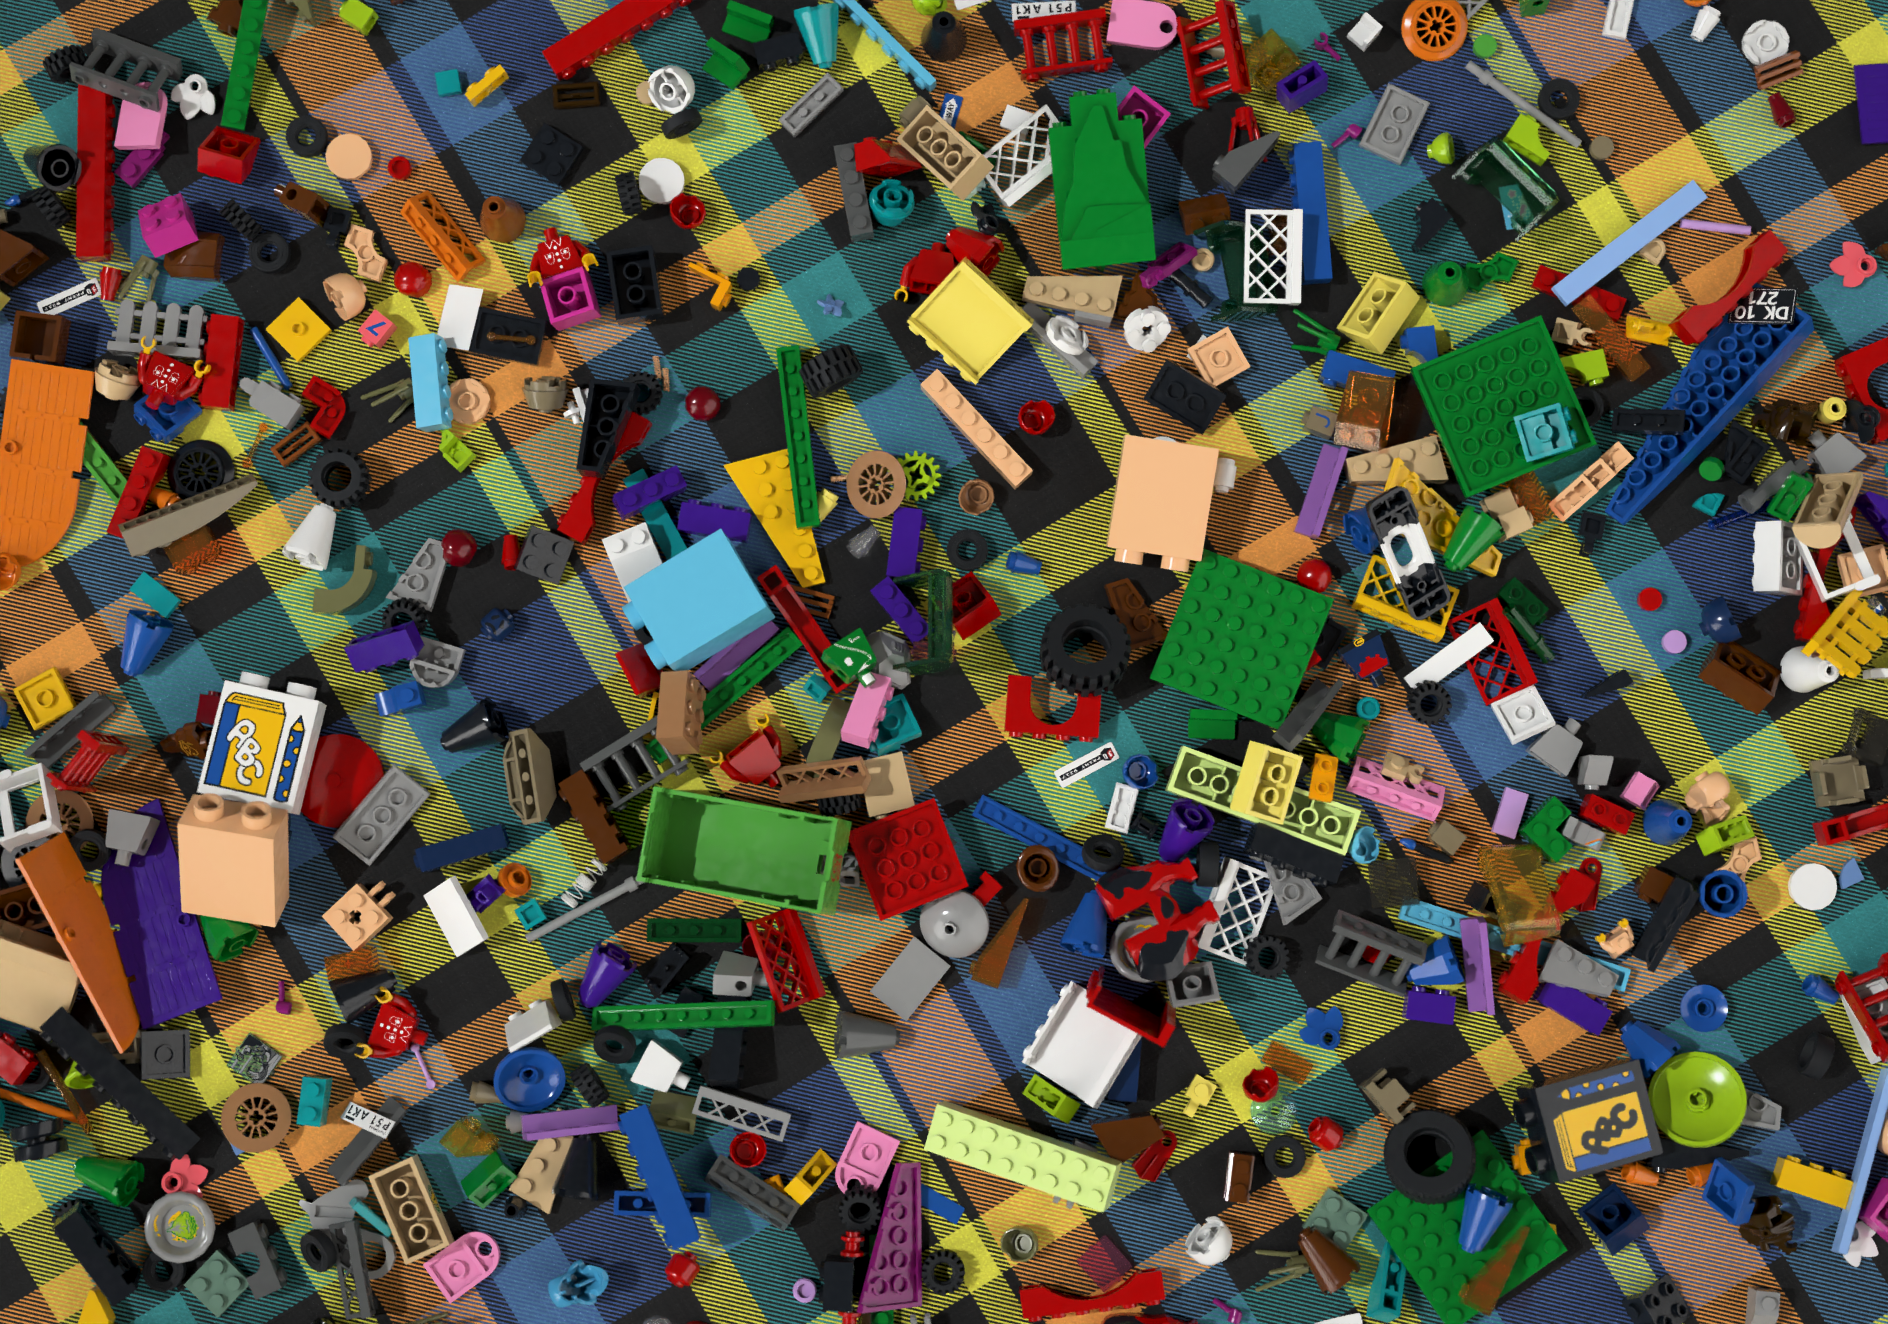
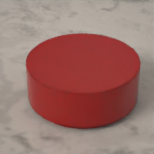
M396 156L389 161L388 172L395 180L403 181L410 177L412 166L405 157Z
M1651 587L1643 589L1637 596L1638 606L1644 611L1658 609L1662 603L1661 593Z

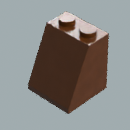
M0 229V279L14 287L46 262L49 257L32 244Z
M1149 1111L1097 1118L1088 1122L1110 1158L1122 1163L1165 1136L1162 1132L1165 1126L1156 1114L1152 1116Z

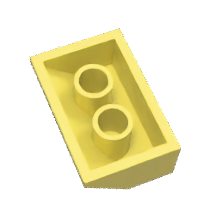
M1374 271L1337 326V329L1364 348L1383 354L1420 297L1407 282Z
M1250 741L1229 809L1283 825L1303 757Z

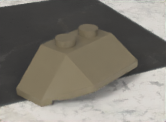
M531 728L511 731L503 754L509 804L521 818L524 825L543 822L557 797L550 750Z

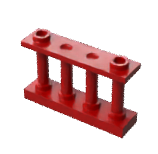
M1227 0L1215 2V13L1192 22V19L1181 16L1176 18V30L1181 41L1191 91L1190 100L1193 106L1197 108H1209L1207 98L1232 89V92L1243 95L1252 92L1235 3ZM1219 22L1221 32L1219 36L1199 44L1196 43L1194 31ZM1223 44L1224 58L1201 66L1199 53ZM1228 67L1229 80L1205 88L1204 75Z
M1105 8L1014 20V36L1023 38L1027 69H1021V81L1026 80V82L1031 83L1037 82L1040 78L1088 71L1104 73L1112 68L1113 58H1104L1100 27L1106 22ZM1088 26L1091 29L1095 59L1081 61L1077 30L1079 27ZM1065 29L1069 35L1072 63L1059 64L1054 33L1057 30ZM1043 32L1046 37L1050 66L1036 67L1032 36L1035 33Z
M82 729L76 736V738L82 741L80 744L82 747L61 773L48 772L46 775L52 780L50 784L59 791L69 790L95 793L98 789L90 782L111 755H125L129 750L127 745L112 734Z
M1888 952L1881 955L1877 968L1848 979L1844 971H1840L1835 979L1836 990L1845 997L1871 1041L1874 1054L1880 1057L1883 1063L1888 1061V1040L1885 1041L1878 1028L1888 1025V1014L1873 1020L1866 1008L1887 1000L1888 989L1860 999L1854 987L1881 976L1888 981Z

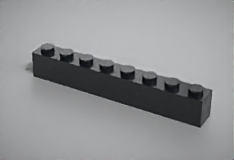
M62 1006L39 1027L42 1030L39 1035L47 1043L51 1044L54 1042L60 1048L57 1052L67 1061L71 1058L77 1064L74 1068L84 1078L89 1075L94 1080L92 1085L101 1094L106 1091L112 1097L109 1101L119 1111L124 1108L129 1113L126 1118L136 1127L141 1124L147 1130L144 1135L151 1142L155 1143L158 1141L162 1144L164 1148L161 1151L169 1159L172 1160L175 1157L177 1160H180L200 1140L186 1124Z

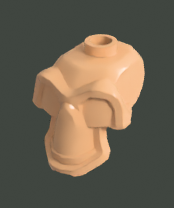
M1705 771L1694 778L1697 783L1689 788V792L1686 793L1684 799L1690 813L1695 814L1700 810L1706 825L1712 826L1720 821L1722 822L1730 810V806L1723 800L1730 793V785L1722 773L1714 771L1708 774Z

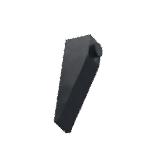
M1659 1137L1663 1154L1646 1158V1164L1653 1166V1171L1667 1173L1668 1169L1676 1170L1714 1163L1715 1158L1722 1157L1725 1160L1746 1157L1749 1156L1750 1151L1721 1145L1694 1148L1676 1143L1670 1138Z

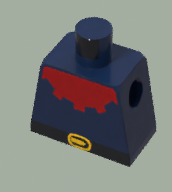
M1378 629L1336 650V655L1357 681L1368 676L1374 688L1387 682L1380 669L1388 666L1390 663Z

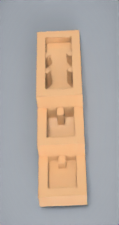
M1617 441L1548 503L1547 506L1564 522L1632 461L1634 457Z

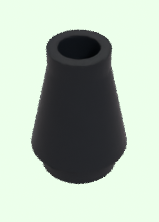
M511 1196L504 1204V1213L508 1218L520 1219L527 1212V1203L520 1196ZM511 1206L515 1207L516 1212L512 1213L510 1211Z

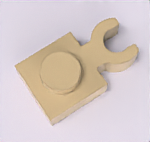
M1557 318L1551 339L1576 346L1578 340L1581 345L1591 346L1592 343L1585 340V335L1587 333L1595 334V330L1590 328H1582L1580 330L1582 323Z
M1387 752L1384 757L1381 774L1402 782L1405 778H1408L1411 783L1419 785L1423 778L1421 775L1424 767L1421 765H1409L1410 759Z

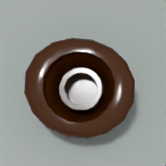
M1042 845L1029 846L1019 855L1016 864L1017 875L1021 883L1032 891H1047L1058 880L1060 872L1059 862L1055 854L1048 847Z

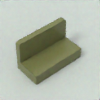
M655 1090L649 1109L657 1128L694 1135L697 1115L692 1114L696 1097Z

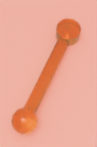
M494 332L487 334V339L490 341L495 339L527 342L529 345H534L536 342L535 337L532 335L516 337L496 335Z
M266 423L259 425V432L248 457L242 461V465L245 468L252 466L251 459L263 432L268 429Z

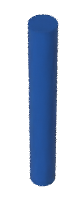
M258 327L250 329V334L285 390L290 389L293 384Z

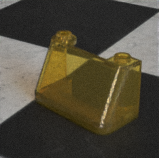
M1534 844L1486 845L1478 849L1477 865L1480 873L1483 872L1484 879H1487L1498 914L1499 926L1501 925V929L1504 932L1501 935L1504 947L1560 935L1561 926L1564 925L1562 913L1556 910L1541 865V861H1543L1541 850L1536 848Z

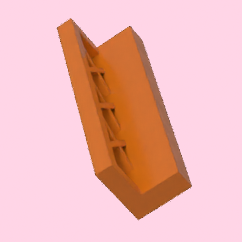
M428 190L407 200L400 211L401 215L457 282L464 280L471 269L484 264L486 259ZM425 199L430 204L431 209L424 207L420 201ZM435 217L442 219L446 226L439 225L435 221ZM449 236L457 237L460 244L453 242ZM464 252L471 254L475 260L469 262L464 256Z

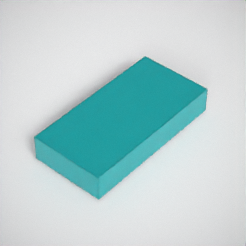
M144 571L129 589L167 619L182 601Z
M353 1197L349 1202L352 1209L385 1236L389 1237L392 1232L388 1222L360 1199Z

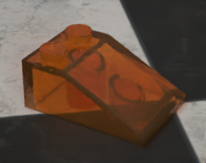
M1354 370L1349 371L1336 420L1333 444L1379 452L1387 446L1396 378Z

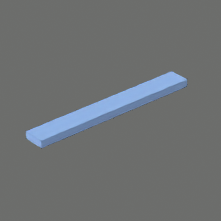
M1692 180L1554 285L1551 290L1565 307L1705 201L1708 198L1707 195Z
M1888 1068L1881 1069L1850 1180L1853 1181V1186L1846 1209H1842L1831 1251L1838 1254H1848L1887 1112Z

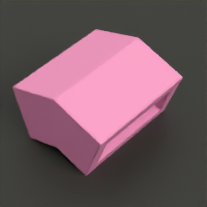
M1635 772L1620 797L1632 805L1645 810L1660 786L1655 780L1640 772Z

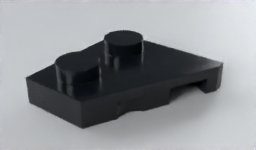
M1735 420L1729 425L1723 464L1725 467L1724 473L1741 485L1766 454L1770 446Z

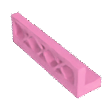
M1359 756L1356 757L1352 774L1346 785V791L1430 821H1435L1443 805L1446 787L1424 779L1421 780L1419 785L1411 783L1408 778H1405L1403 782L1392 778L1393 781L1390 782L1382 777L1381 770L1383 765ZM1359 767L1368 768L1371 773L1359 771ZM1404 783H1410L1416 789L1407 788ZM1430 790L1438 793V797L1430 796L1426 791Z

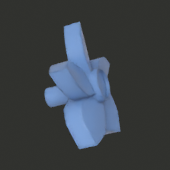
M830 294L827 295L826 301L817 300L820 306L825 307L823 310L824 315L830 313L835 316L842 315L841 307L844 303L843 301L833 300Z

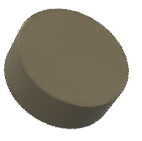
M1607 136L1596 137L1589 146V152L1596 160H1605L1614 151L1613 141Z

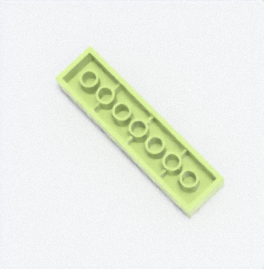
M1181 746L1165 791L1183 798L1192 799L1194 802L1254 824L1258 822L1338 855H1346L1361 813L1360 810L1333 800L1331 803L1309 799L1308 791L1295 786L1283 825L1231 810L1229 808L1242 767L1189 747Z
M942 1101L936 1105L924 1150L1100 1212H1104L1110 1206L1122 1165L1121 1161L947 1101Z

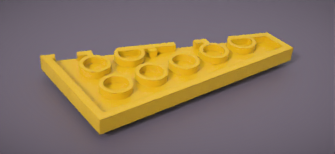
M788 449L723 465L802 588L826 583L812 528L798 530L796 526Z
M1399 457L1395 458L1384 491L1396 486H1402L1409 491L1430 549L1444 555L1460 518L1456 514L1457 511L1432 488H1428L1419 480L1420 477L1403 465L1404 462ZM1492 545L1468 567L1494 577L1497 575L1503 554Z

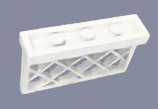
M1047 105L1037 110L982 154L985 158H996L995 172L990 171L984 178L998 195L1003 206L1010 207L1052 173L1048 136L1046 145L1035 144L1036 130L1048 131L1046 128L1037 127L1040 115L1045 112L1049 117V128H1053L1052 123L1059 122ZM1024 128L1032 129L1031 143L1019 142L1020 131ZM1005 143L1014 144L1013 158L1001 156L1002 146ZM1018 144L1030 146L1028 160L1017 158ZM1034 146L1046 148L1045 158L1041 161L1032 160ZM1000 159L1012 160L1010 174L999 173ZM1016 161L1028 162L1027 172L1022 176L1014 175ZM989 174H994V180ZM998 175L1010 177L1009 187L1004 191H1001L997 186Z
M1303 209L1245 210L1243 304L1299 305L1301 303ZM1250 215H1260L1266 223L1257 231L1250 224ZM1265 215L1273 216L1270 219H1268ZM1276 216H1287V226L1281 231L1271 222ZM1268 224L1277 233L1269 243L1259 234ZM1286 229L1287 238L1282 234ZM1250 230L1254 233V235H1252L1251 237ZM1255 236L1266 245L1258 254L1250 248V241ZM1279 236L1286 242V250L1281 254L1271 246ZM1267 248L1277 257L1269 266L1259 257ZM1251 253L1253 255V258L1249 261ZM1285 253H1286V261H1285V260L1283 259V257H1282ZM1255 259L1265 268L1257 277L1249 271V265ZM1278 260L1286 266V272L1280 278L1270 269ZM1266 271L1277 280L1268 290L1258 280ZM1249 276L1253 279V281L1250 284ZM1285 276H1286V284L1282 281V279H1283ZM1256 282L1265 293L1259 298H1249V288ZM1279 283L1285 289V299H1276L1269 291Z
M1224 857L1218 872L1217 884L1212 888L1208 900H1211L1219 918H1221V915L1229 912L1234 924L1222 928L1220 921L1216 924H1205L1195 936L1199 948L1242 965L1247 964L1244 961L1246 953H1244L1242 959L1234 956L1231 947L1242 942L1244 948L1248 949L1249 946L1246 940L1249 939V943L1258 936L1273 896L1271 884L1268 890L1260 893L1256 883L1257 880L1263 877L1269 879L1266 872ZM1239 868L1247 870L1250 880L1242 884L1238 883L1236 875ZM1252 873H1255L1259 876L1254 878ZM1252 883L1257 895L1245 899L1241 888ZM1238 890L1242 902L1231 906L1228 896L1231 892ZM1259 898L1262 907L1259 912L1252 915L1247 903ZM1244 905L1249 917L1237 922L1233 910ZM1250 920L1253 925V931L1244 937L1239 925ZM1236 927L1240 939L1229 944L1224 932ZM1221 934L1226 946L1219 949L1210 947L1213 937ZM1227 949L1228 952H1229V954H1227V953H1225V952H1222V951H1224V950Z

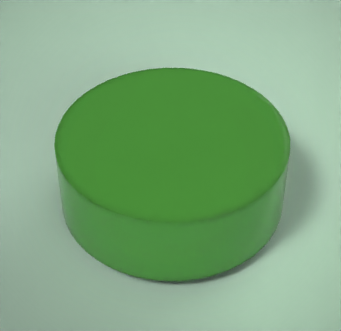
M1488 34L1478 36L1473 43V52L1481 59L1490 58L1497 49L1495 38Z

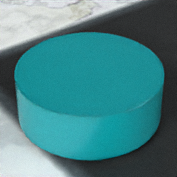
M1364 697L1356 704V713L1365 720L1375 719L1380 713V704L1373 697Z

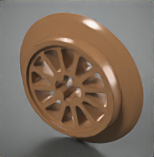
M878 450L869 451L858 457L852 464L847 476V493L851 504L860 514L869 518L886 517L899 507L906 491L905 473L901 464L891 454ZM863 480L867 481L866 485H863ZM877 481H881V484L878 486V488H875ZM894 484V488H889V485Z
M55 790L57 804L60 803V818L66 821V824L62 826V831L65 832L69 841L70 835L68 831L73 835L77 833L71 826H79V831L93 829V814L85 799L69 790ZM43 795L39 796L30 806L26 816V828L43 821V817L46 815ZM68 804L70 807L65 813V805ZM75 809L77 814L69 817ZM80 818V823H72V820ZM60 832L51 834L48 838L52 839L56 835H59ZM88 841L82 843L80 850L88 843Z
M252 1083L242 1086L229 1096L223 1106L221 1126L224 1135L233 1146L242 1151L252 1153L267 1151L279 1144L290 1128L292 1118L290 1104L284 1094L271 1085ZM255 1098H261L258 1108H256ZM250 1099L253 1107L252 1110L245 1104ZM264 1100H269L270 1103L262 1109ZM274 1105L276 1111L266 1114V1112ZM243 1106L248 1113L238 1112L239 1108ZM259 1111V1115L263 1116V1120H259L258 1124L255 1125V1122L250 1120V1117ZM237 1115L247 1117L245 1120L236 1122ZM277 1115V1121L269 1120L267 1117ZM248 1122V1124L241 1131H239L237 1126L239 1124ZM266 1122L276 1124L272 1131L265 1125ZM252 1126L250 1136H244L243 1134ZM262 1126L269 1132V1134L264 1137L262 1136L261 1131ZM257 1128L259 1138L253 1139L255 1129Z

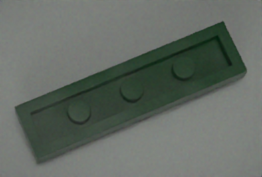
M647 918V942H742V919Z

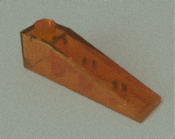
M1591 294L1571 308L1586 328L1595 330V334H1590L1627 381H1635L1651 368Z
M1022 899L978 956L977 961L972 960L968 973L972 974L971 980L998 989L1029 899Z
M1521 1226L1470 1279L1469 1283H1464L1459 1293V1296L1462 1297L1460 1303L1486 1316H1491L1530 1230L1529 1227Z

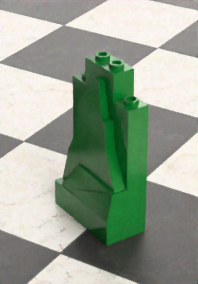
M1110 88L1098 89L1096 94L1087 95V91L1073 92V97L1068 98L1071 126H1067L1066 122L1052 123L1053 128H1048L1061 269L1156 260L1142 118L1136 119V114L1124 115L1122 120L1118 121L1116 92L1110 93Z

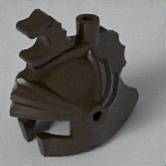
M1778 399L1772 405L1766 403L1763 410L1766 414L1762 413L1752 416L1750 422L1752 425L1751 429L1755 430L1757 425H1761L1765 428L1764 433L1771 432V435L1779 441L1785 443L1795 441L1796 445L1806 446V438L1810 436V431L1814 426L1818 413V403L1811 401L1806 404H1798L1788 399Z
M1767 1195L1752 1198L1751 1200L1755 1202L1750 1220L1748 1223L1740 1224L1738 1229L1742 1238L1747 1240L1748 1244L1760 1246L1762 1251H1768L1771 1248L1769 1243L1775 1244L1778 1249H1781L1787 1255L1797 1251L1798 1244L1796 1242H1787L1792 1240V1231L1795 1230L1793 1227L1795 1225L1794 1215L1779 1208L1783 1206L1779 1197Z

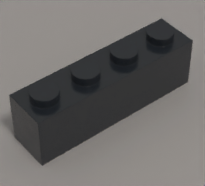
M1260 822L1252 825L1243 852L1250 854L1249 857L1253 860L1261 862L1265 860L1270 862L1271 866L1275 869H1287L1293 872V876L1301 879L1309 878L1314 880L1313 883L1323 888L1337 883L1345 858Z

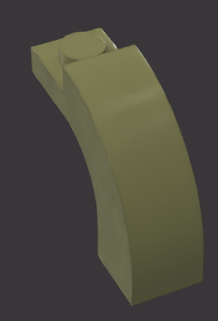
M356 545L353 575L344 586L332 590L314 589L312 612L326 615L345 613L356 608L369 596L375 585L378 573L369 569V566H372L373 552H370L371 548L364 545Z
M836 697L833 698L811 746L806 763L833 760L842 739L841 729L851 703ZM813 771L805 772V774L812 778L820 776Z

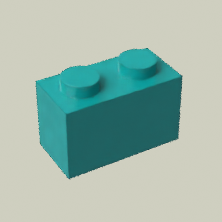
M311 1074L303 1076L296 1124L315 1127L327 1124L333 1077Z

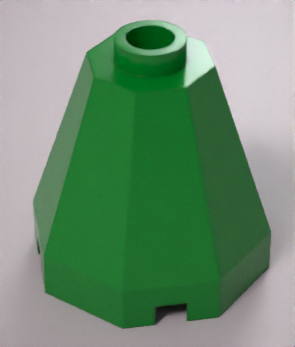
M1323 712L1313 725L1311 732L1341 763L1349 766L1351 763L1349 758L1354 759L1367 735L1363 733L1365 728L1369 730L1371 725L1369 721L1360 717Z
M200 916L209 952L215 960H219L222 963L243 953L241 948L245 945L248 948L252 946L259 934L257 928L251 923Z

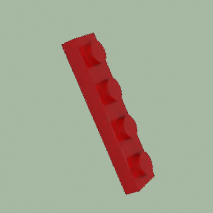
M1540 265L1530 288L1558 298L1551 288L1568 275ZM1592 286L1570 304L1617 322L1627 299Z

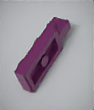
M163 130L160 149L133 150L114 173L134 189L164 155L165 147L163 145L170 136Z
M1178 242L1158 256L1156 260L1147 264V270L1139 275L1142 287L1150 289L1157 285L1158 280L1161 281L1172 275L1174 271L1198 255L1197 249Z

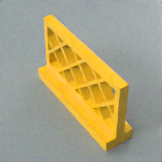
M1373 554L1351 608L1438 643L1444 636L1445 627L1460 590L1447 585L1452 596L1446 605L1448 606L1446 612L1444 607L1439 610L1443 617L1441 625L1432 622L1430 616L1423 620H1415L1408 614L1401 594L1395 587V580L1386 559ZM1375 562L1384 565L1387 574L1376 577L1373 570ZM1389 577L1394 588L1383 592L1379 580ZM1375 583L1379 592L1378 595L1373 597L1363 593L1366 585ZM1396 591L1401 603L1394 606L1388 603L1385 595Z

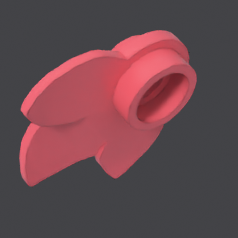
M1849 241L1842 243L1843 256L1835 258L1829 264L1835 274L1844 276L1843 286L1845 287L1860 285L1864 278L1872 276L1877 269L1876 260L1871 255L1866 254L1861 245ZM1861 263L1867 265V270L1861 268Z
M185 1154L180 1160L175 1158L172 1161L170 1171L162 1178V1188L166 1193L183 1191L196 1194L202 1198L203 1194L198 1185L206 1179L209 1170L202 1165H190L189 1155ZM173 1178H176L178 1180V1184L176 1187H173L171 1185V1180Z

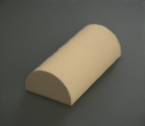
M1862 472L1816 474L1814 476V485L1806 495L1792 526L1794 535L1800 542L1812 548L1822 549L1833 546L1839 540L1863 484Z

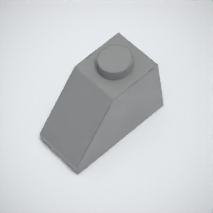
M1580 756L1578 758V785H1585V790H1599V786L1607 785L1613 764V756Z
M1748 1286L1745 1324H1776L1779 1317L1780 1292L1772 1288Z

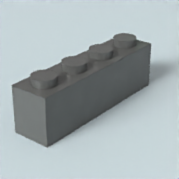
M857 142L834 146L851 242L874 238L863 174L856 172L854 144H857Z

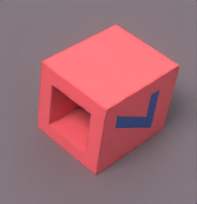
M375 309L358 329V332L363 335L361 340L372 348L376 345L381 349L398 327Z

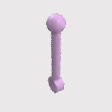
M411 1044L410 1049L415 1052L427 1080L426 1087L428 1089L435 1088L436 1082L431 1079L419 1052V1044Z

